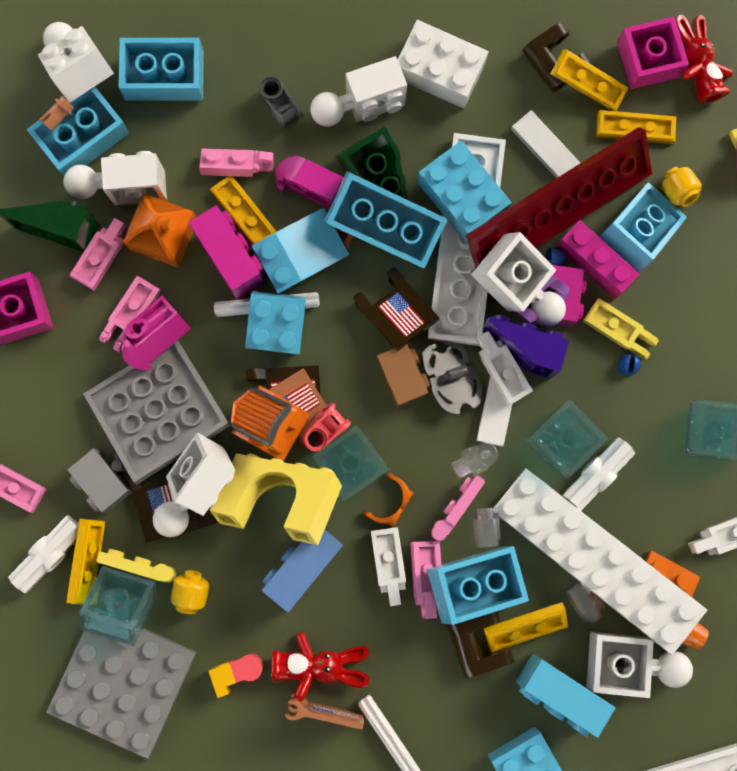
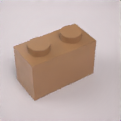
M407 344L399 351H396L394 348L377 355L376 360L397 408L427 396V388H430V383L426 374H420L416 364L420 363L414 348L409 349Z

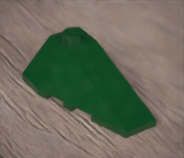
M386 126L335 155L345 173L348 171L408 200L405 175H403L400 162V152Z

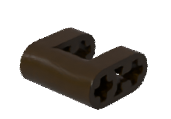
M562 22L557 23L534 38L522 50L552 92H556L567 85L550 74L558 60L552 49L569 36V31ZM585 53L578 55V57L592 65V62Z
M498 611L458 624H447L465 678L474 677L514 662L510 647L483 654L476 634V630L501 621Z

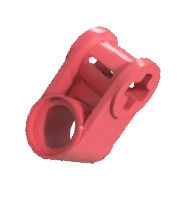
M334 402L322 408L315 418L300 431L298 439L303 448L315 452L321 451L349 427L351 422L348 419H344L335 409L336 405ZM316 431L319 437L318 442L311 446L308 442V436L311 432Z

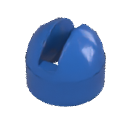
M548 248L545 255L546 260L551 265L564 266L566 254L560 249Z
M625 354L618 361L619 371L626 376L637 373L641 366L640 359L634 354ZM630 358L633 359L632 371L628 370Z

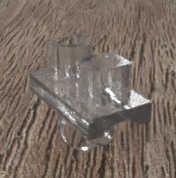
M491 443L474 445L462 451L463 458L451 464L459 478L470 472L475 477L489 469L488 466L493 465L497 461L498 451Z

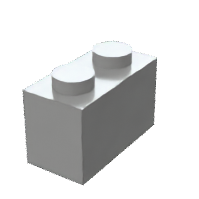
M93 448L67 469L72 475L69 478L71 483L79 491L82 489L89 496L86 499L88 504L96 512L100 510L103 513H108L132 493L131 488L118 472L112 470L110 462L100 450Z

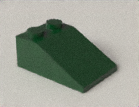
M59 201L0 209V216L14 229L81 252L85 251L100 226L94 219V215L87 210L88 207L72 201L71 204Z

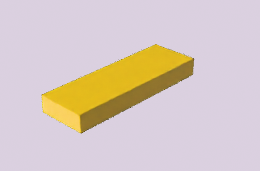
M567 49L562 50L550 73L611 111H617L628 90L627 86Z
M599 110L597 113L596 138L618 140L640 127L646 130L647 142L673 144L676 138L677 116Z
M227 176L210 189L211 193L228 212L252 245L277 232L233 176Z
M79 519L66 603L93 604L99 563L96 560L102 548L105 521Z
M561 602L483 629L490 653L567 628L568 621L566 609Z

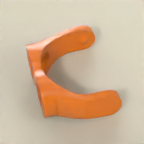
M388 472L386 476L390 480L397 482L403 491V501L400 509L395 514L386 518L375 517L371 512L364 511L363 514L377 523L394 527L414 492L409 490L401 479Z

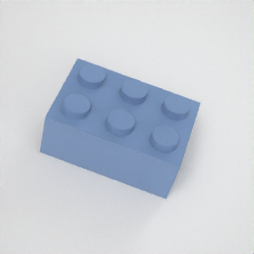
M325 529L319 545L301 542L297 548L291 546L280 559L284 562L280 569H272L262 582L266 586L262 591L286 612H289L344 544Z

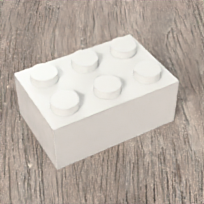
M417 20L398 58V62L407 84L464 109L485 66L489 51Z

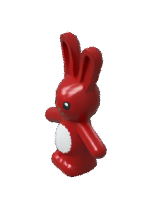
M679 15L675 18L681 40L685 44L684 50L688 63L692 65L683 71L682 78L689 80L695 76L699 103L718 101L730 93L729 87L723 83V77L730 78L733 75V71L728 67L713 62L715 47L707 39L705 17L703 15L695 17L692 32L686 17Z
M300 632L296 635L295 640L301 654L272 651V681L277 683L300 680L294 694V698L300 702L305 699L313 678L323 684L338 681L356 688H365L370 683L367 674L360 671L343 669L345 665L366 660L369 656V649L366 646L353 647L339 653L324 650L313 655L306 635Z

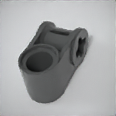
M267 76L261 81L259 85L261 100L280 130L285 129V125L295 118H302L304 116L299 104L289 94L280 79L275 76ZM270 88L278 90V93L273 96H269L265 92Z

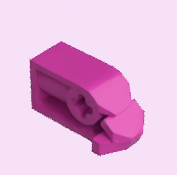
M298 155L281 161L275 171L279 192L284 193L287 188L328 209L344 178Z
M163 295L134 318L125 329L122 356L123 360L133 368L149 371L153 368L150 363L191 329Z

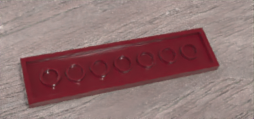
M640 127L634 129L466 234L475 268L479 266L504 234L521 232L537 248L652 175L646 130Z

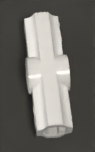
M617 437L599 457H595L584 467L580 473L581 476L565 491L562 497L582 511L599 492H603L616 479L618 471L635 455L633 448L626 441Z
M66 515L47 536L39 539L28 551L29 556L8 577L11 583L23 593H28L47 572L49 573L55 569L66 557L65 553L76 542L79 523L69 515Z

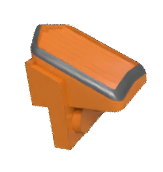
M259 385L258 388L247 390L233 401L230 424L233 428L232 434L284 462L310 414L278 394Z

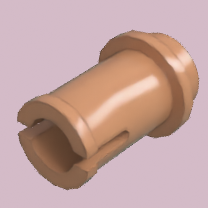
M63 96L59 99L55 98L56 103L39 119L52 132L68 114H73L71 111L74 107Z

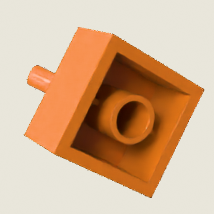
M143 193L123 243L132 252L179 268L193 234L189 221L196 218V216L189 209Z

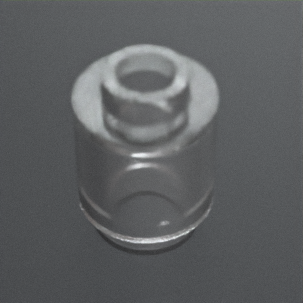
M493 508L476 509L477 514L472 515L474 541H477V548L499 546V539H501L499 513H493Z
M581 582L576 583L565 592L568 596V603L582 622L589 621L592 624L604 615L602 610L605 608V605L601 599Z

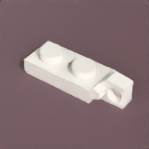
M489 331L479 335L476 339L482 351L478 352L481 361L507 405H511L533 392L506 344L503 345L500 340L495 342Z
M737 517L701 531L700 535L702 538L688 543L691 553L698 554L707 550L708 555L711 556L737 548Z
M398 527L371 531L378 585L380 586L381 593L388 592L390 606L401 605L399 590L406 589V577Z

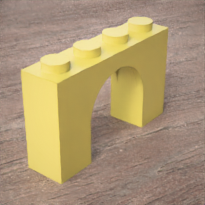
M236 453L232 461L235 469L233 479L227 486L223 487L218 494L217 502L210 508V512L216 520L223 525L244 529L256 501L264 492L276 486H291L296 488V497L284 528L292 540L319 545L342 488L335 473L324 467L316 469L302 463L289 464L277 458L268 460L254 454L242 455Z

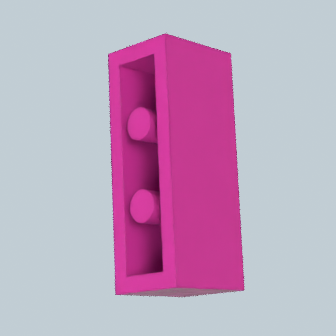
M581 220L575 224L556 246L576 266L584 269V273L614 300L640 275L639 272Z

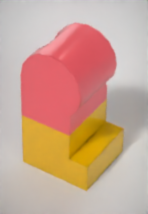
M247 654L212 667L209 670V674L217 698L230 693L231 688L229 685L242 680L254 681L259 678L264 669L262 658L257 654Z

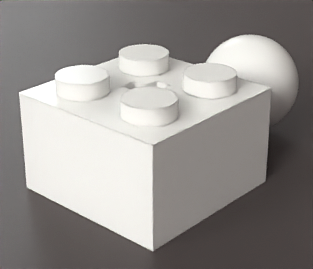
M54 22L47 26L43 34L45 47L38 54V57L50 78L69 103L114 74L83 26L73 29L63 22Z
M394 56L346 73V95L339 97L331 92L318 94L313 99L310 108L314 121L321 126L330 127L336 125L342 119L344 112L352 110L356 122L362 120L369 122L376 119L382 113H395L405 106L407 83L397 57Z
M140 151L136 155L129 156L114 153L109 155V157L101 158L102 172L97 173L86 165H75L66 171L63 179L66 191L76 199L90 198L96 193L97 189L103 188L115 206L139 204L143 193L167 201L165 170L156 153L152 154L149 151Z
M521 232L504 234L471 274L507 311L524 312L531 303V310L537 315L535 321L543 326H554L565 315L566 305L562 297L557 293L543 292L541 290L556 269Z
M196 433L166 476L174 501L161 504L154 512L153 525L159 534L165 537H176L182 534L189 523L188 509L204 516L208 508H212L215 505L218 494L224 486H227L232 481L235 472L223 446L199 433Z
M590 631L586 688L593 693L650 698L651 676H658L660 681L666 686L679 688L685 686L691 680L693 666L689 658L678 651L673 655L666 652L659 659H653L654 641L647 637ZM618 659L624 661L623 666H618V669L615 667Z

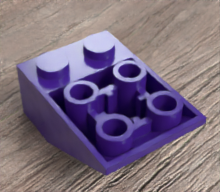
M494 315V318L489 316L483 326V332L489 331L495 342L500 340L503 345L506 344L516 363L524 371L549 379L561 372L569 339L562 338L563 334L552 330H547V333L536 330V326L529 323L517 325L511 323L509 318L501 315Z

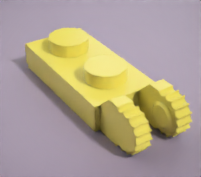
M600 298L596 299L582 321L624 349H629L633 354L645 360L648 359L650 353L634 342L637 336L653 346H656L659 341L657 337L643 329L644 326Z
M110 548L108 553L99 551L96 560L100 564L165 583L172 582L177 575L174 568L172 569L170 566L160 563L155 567H151L150 560L135 556L134 561L124 559L125 553Z

